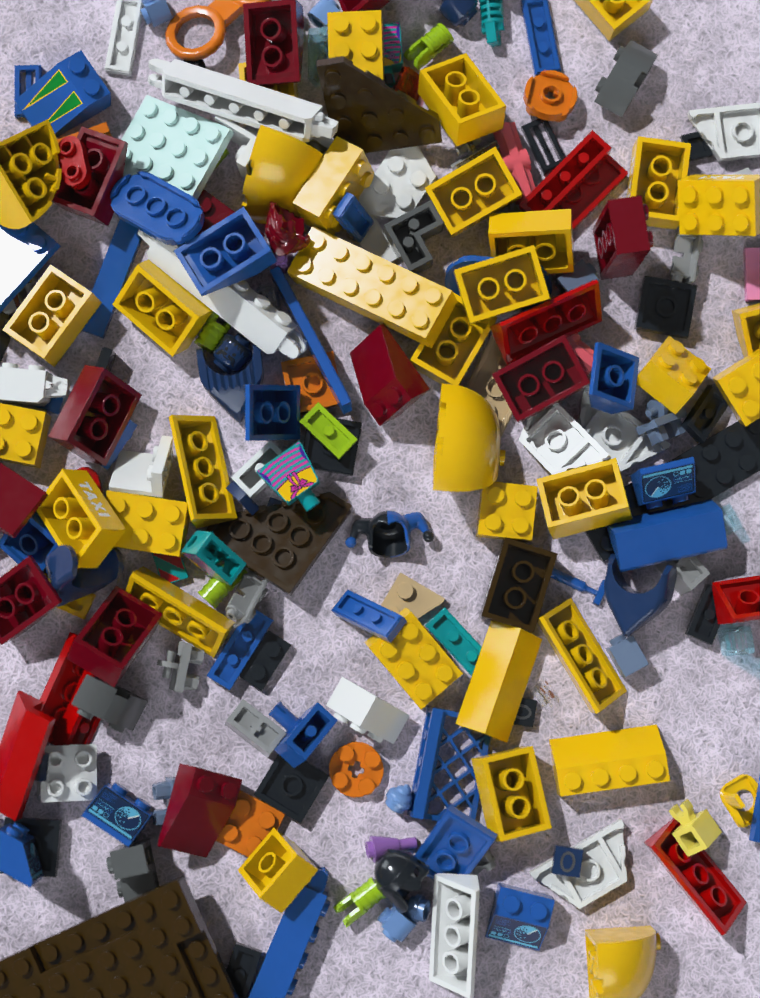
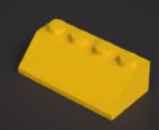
M657 724L549 739L556 792L560 797L670 781L666 752Z

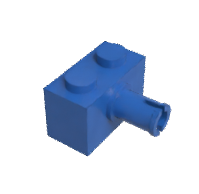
M281 701L268 714L286 729L285 737L274 750L293 768L306 761L338 721L318 702L298 718Z

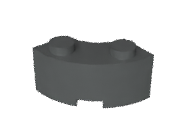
M630 40L626 47L621 45L613 58L616 64L607 78L602 76L595 88L598 95L594 102L622 117L658 55L633 40Z
M86 674L71 704L79 708L77 713L90 720H92L93 716L109 722V727L123 733L124 729L134 730L148 701L118 686L114 688L95 675Z

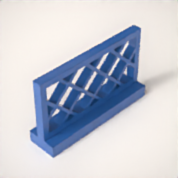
M427 706L411 790L413 803L407 812L412 818L438 821L449 806L442 793L455 785L462 797L451 805L457 807L465 801L470 808L469 817L474 820L476 819L480 796L473 766H469L463 754L475 746L480 756L487 755L491 737L482 735L475 740L470 731L462 726L449 735L444 728L446 716H451L457 719L459 712ZM462 731H465L472 743L459 751L452 739ZM442 734H444L446 738L441 741ZM481 741H483V742H482V747L480 748V746H479L478 744H479ZM449 742L456 754L443 762L439 755V750L441 746ZM460 758L467 770L454 778L447 766ZM438 760L441 765L436 768ZM444 769L451 781L441 789H438L434 783V776ZM470 774L475 781L474 789L465 794L457 782ZM432 787H433V789L435 790V793L431 795ZM439 796L446 809L437 815L428 813L429 803Z

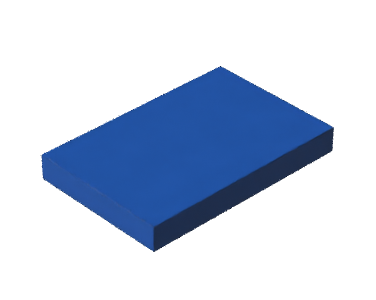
M449 805L419 847L415 856L429 865V873L426 876L433 880L434 874L437 873L470 875L494 843L498 834L454 806Z

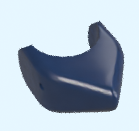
M253 343L252 360L246 369L234 375H221L211 370L206 363L203 348L196 349L199 376L206 392L236 422H242L245 417V384H263L264 368L261 349Z
M69 545L59 546L45 559L48 580L63 601L58 605L59 607L103 589L119 578L124 570L122 554L116 547L111 549L98 568H78L76 552Z
M612 553L609 556L604 582L605 598L624 637H629L670 604L677 577L676 566L667 565L658 584L648 592L640 593L627 585L622 572H620L615 554Z

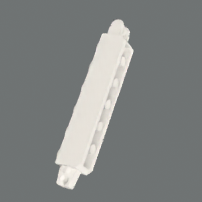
M158 58L148 61L149 69L157 72L148 76V84L162 89V95L165 99L258 129L260 125L292 136L304 143L310 142L313 137L320 138L323 136L332 138L338 131L339 121L324 116L322 105L178 59H174L172 62Z
M141 230L138 231L137 234L150 246L147 251L148 260L266 354H272L279 350L284 355L290 357V359H294L307 350V341L295 331L298 325L292 321L291 317L272 306L265 296L257 294L252 290L245 280L201 296L174 252L175 249L183 244L167 245Z
M2 363V367H0V403L44 407L50 402L51 398L69 397L70 381L53 376L45 371L43 366L29 365L28 369H20L17 364Z

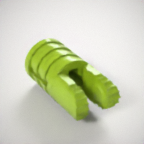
M439 22L409 47L403 56L408 61L415 59L413 62L414 66L420 70L435 58L437 54L441 53L443 49L447 48L449 44L453 43L454 39L449 30Z
M215 312L211 313L198 338L194 341L196 345L212 354L215 347L231 327L226 321L222 325L217 323L216 320L219 315Z
M243 568L231 586L212 577L203 586L202 590H199L197 593L216 609L224 597L241 581L242 576L248 572Z
M370 877L367 882H364L362 886L352 891L333 908L336 913H339L351 904H356L357 908L342 921L347 928L367 913L375 904L379 903L381 899L386 897L377 889L376 880Z

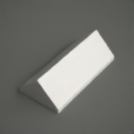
M437 873L434 874L429 980L466 998H474L480 896L478 875Z

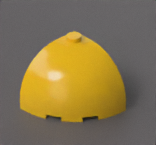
M48 119L0 142V225L6 228L21 229L40 218L52 205L54 195L59 189L62 169H59L58 160L60 148Z
M260 125L250 156V160H252L251 168H253L252 174L246 175L243 187V194L247 199V203L243 202L241 207L246 209L253 222L265 225L267 224L270 202L277 203L281 208L289 210L290 213L294 212V216L300 217L292 202L324 154L292 136Z
M441 383L433 457V490L466 492L486 488L496 482L499 466H504L506 451L500 449L501 432L497 415L488 401L477 392L460 385Z
M652 926L585 929L589 998H640L653 976L656 950L661 949L659 933H656Z

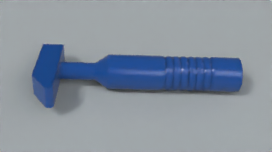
M553 568L551 578L578 591H587L595 595L592 603L597 606L600 605L605 593V580H602L597 591L589 587L586 582Z

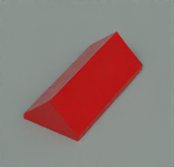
M596 279L584 283L489 326L505 363L508 365L564 334L566 337H569L602 322L599 282Z
M760 575L712 583L718 624H731L760 619Z
M673 818L647 839L644 844L712 928L719 934L724 935L747 902L705 850L687 857L672 834L680 825V822Z

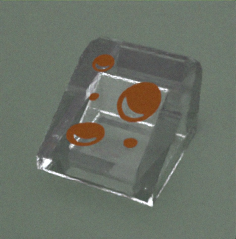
M545 677L529 689L543 710L549 711L560 700L559 695Z

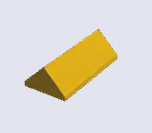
M169 416L191 522L198 529L237 519L233 496L226 489L230 482L215 416Z
M144 566L130 575L126 592L161 612L163 615L159 625L215 658L235 624L233 620L228 619L225 615Z
M572 598L539 616L537 621L539 627L591 713L597 714L627 692Z
M491 621L455 724L507 743L542 639L521 628Z

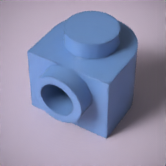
M141 0L144 8L140 9L146 24L152 23L153 27H156L173 19L166 0Z
M319 0L307 13L312 24L326 36H328L327 12H340V7L334 0Z
M394 906L391 909L386 907L377 919L382 924V928H384L383 934L392 942L396 940L403 942L417 925V923L407 918V914L400 913Z

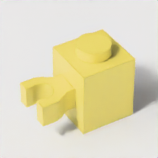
M687 799L680 805L682 810L676 804L669 810V813L675 820L680 822L679 827L672 834L687 857L707 849L722 831L707 809L694 814L693 806L689 799Z

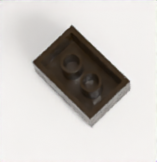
M505 537L499 549L479 617L534 633L558 554Z

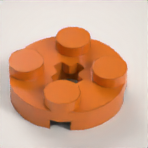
M554 70L541 71L540 75L534 78L532 76L526 83L523 94L526 112L542 120L562 122L574 109L577 100V89L575 85L573 88L565 74ZM548 92H552L555 99H548L545 95Z
M354 741L341 746L332 755L329 763V775L333 786L346 796L362 797L371 794L379 786L383 777L384 768L380 755L372 746L364 742ZM355 761L360 762V767L364 768V773H359L357 777H353L352 771L348 770L349 765L353 766Z

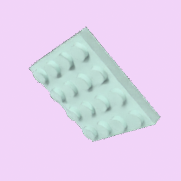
M146 95L121 139L128 143L123 176L128 174L132 176L142 171L148 172L198 199L234 132L229 127Z

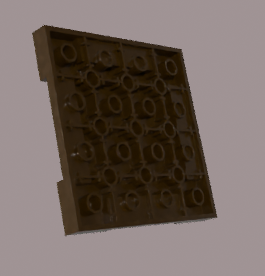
M184 875L0 959V998H239Z

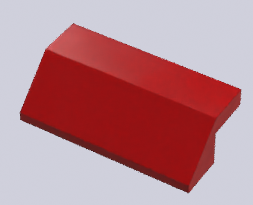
M592 130L518 206L522 212L571 209L572 229L574 230L627 177L628 172L609 155L612 148Z
M72 632L69 633L40 697V701L43 702L41 712L55 719L48 742L53 745L90 744L101 720L96 716H93L92 720L77 713L79 708L71 704L86 674L93 675L67 659L72 644L78 634Z
M21 690L17 692L0 743V813L14 821L21 819L55 722L54 718L41 712L42 701Z

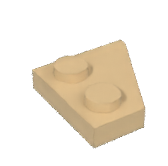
M400 572L381 606L395 613L401 612L406 607L418 619L443 603L445 598Z

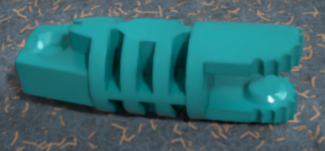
M479 0L482 34H486L487 44L490 47L501 46V31L505 30L503 0Z

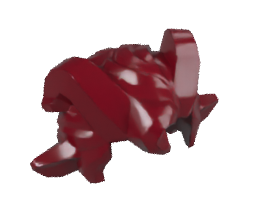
M270 202L265 232L272 252L277 256H285L306 248L311 239L308 234L306 237L303 236L305 231L304 218L294 216V212L290 213L289 210L281 208L277 203Z

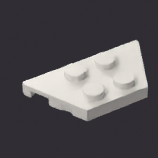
M760 103L689 110L687 113L688 119L697 132L699 131L701 138L708 144L718 162L760 157Z
M418 146L390 150L376 170L371 185L365 188L359 196V202L370 216H375L378 219H396L417 208L426 194L425 187L434 182L436 175Z
M590 386L583 389L578 424L611 456V459H617L620 472L666 450L671 445L665 440L652 446L647 433L638 435L636 427L644 425L626 411L609 414L591 407L589 399Z
M559 403L527 419V425L523 428L519 441L551 475L611 459V456Z
M618 819L572 846L573 848L583 849L580 878L552 874L553 858L530 870V875L577 908L581 909L627 882L623 821Z

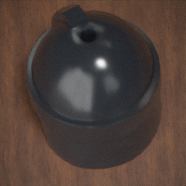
M393 849L386 850L379 857L374 868L377 889L383 896L387 897L400 913L407 912L406 897L411 891L421 889V881L429 873V865L419 860L411 852L406 853ZM415 869H417V870L419 871V875H418V876H417V875L415 874V872H414Z

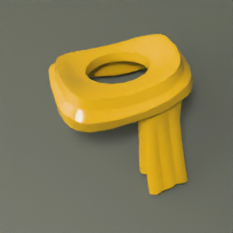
M748 774L737 776L726 783L720 790L721 801L736 825L740 828L752 824L758 783ZM740 790H747L753 796V805L747 811L737 809L745 807L737 794Z

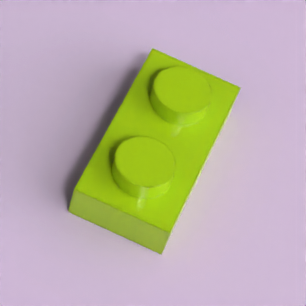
M319 402L299 421L338 460L358 441Z

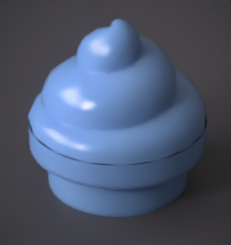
M408 784L392 787L386 794V805L396 813L402 814L412 806L413 796Z
M420 894L405 900L408 905V910L405 912L407 918L415 923L419 921L425 922L430 912V900L425 899V896Z

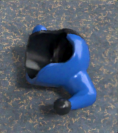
M382 511L373 518H363L354 521L350 537L346 539L345 544L349 548H354L358 536L365 534L371 554L382 558H392L404 555L410 550L411 531L415 528L423 533L425 542H432L434 534L429 530L427 522L420 512L401 515L395 511Z

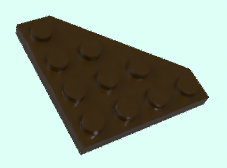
M345 56L317 60L316 67L328 117L339 121L338 131L334 134L333 139L338 136L363 149L364 153L442 143L439 116L433 110L424 109L416 104L415 99L402 91H395L385 85L384 80L367 70L366 72L354 66L353 61Z
M326 492L316 496L320 503L308 512H306L299 500H296L289 506L282 501L281 504L259 506V510L253 516L246 509L236 512L237 519L210 525L205 531L215 534L247 563L245 567L291 596L352 512L353 507L333 493Z

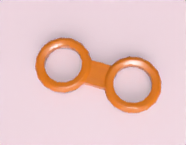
M214 0L208 6L195 5L187 7L176 13L168 23L165 32L166 45L173 55L182 60L197 61L205 59L214 54L223 44L226 27L243 13V4L272 0ZM198 17L207 18L214 23L215 31L213 37L205 45L190 49L178 44V31L190 19Z

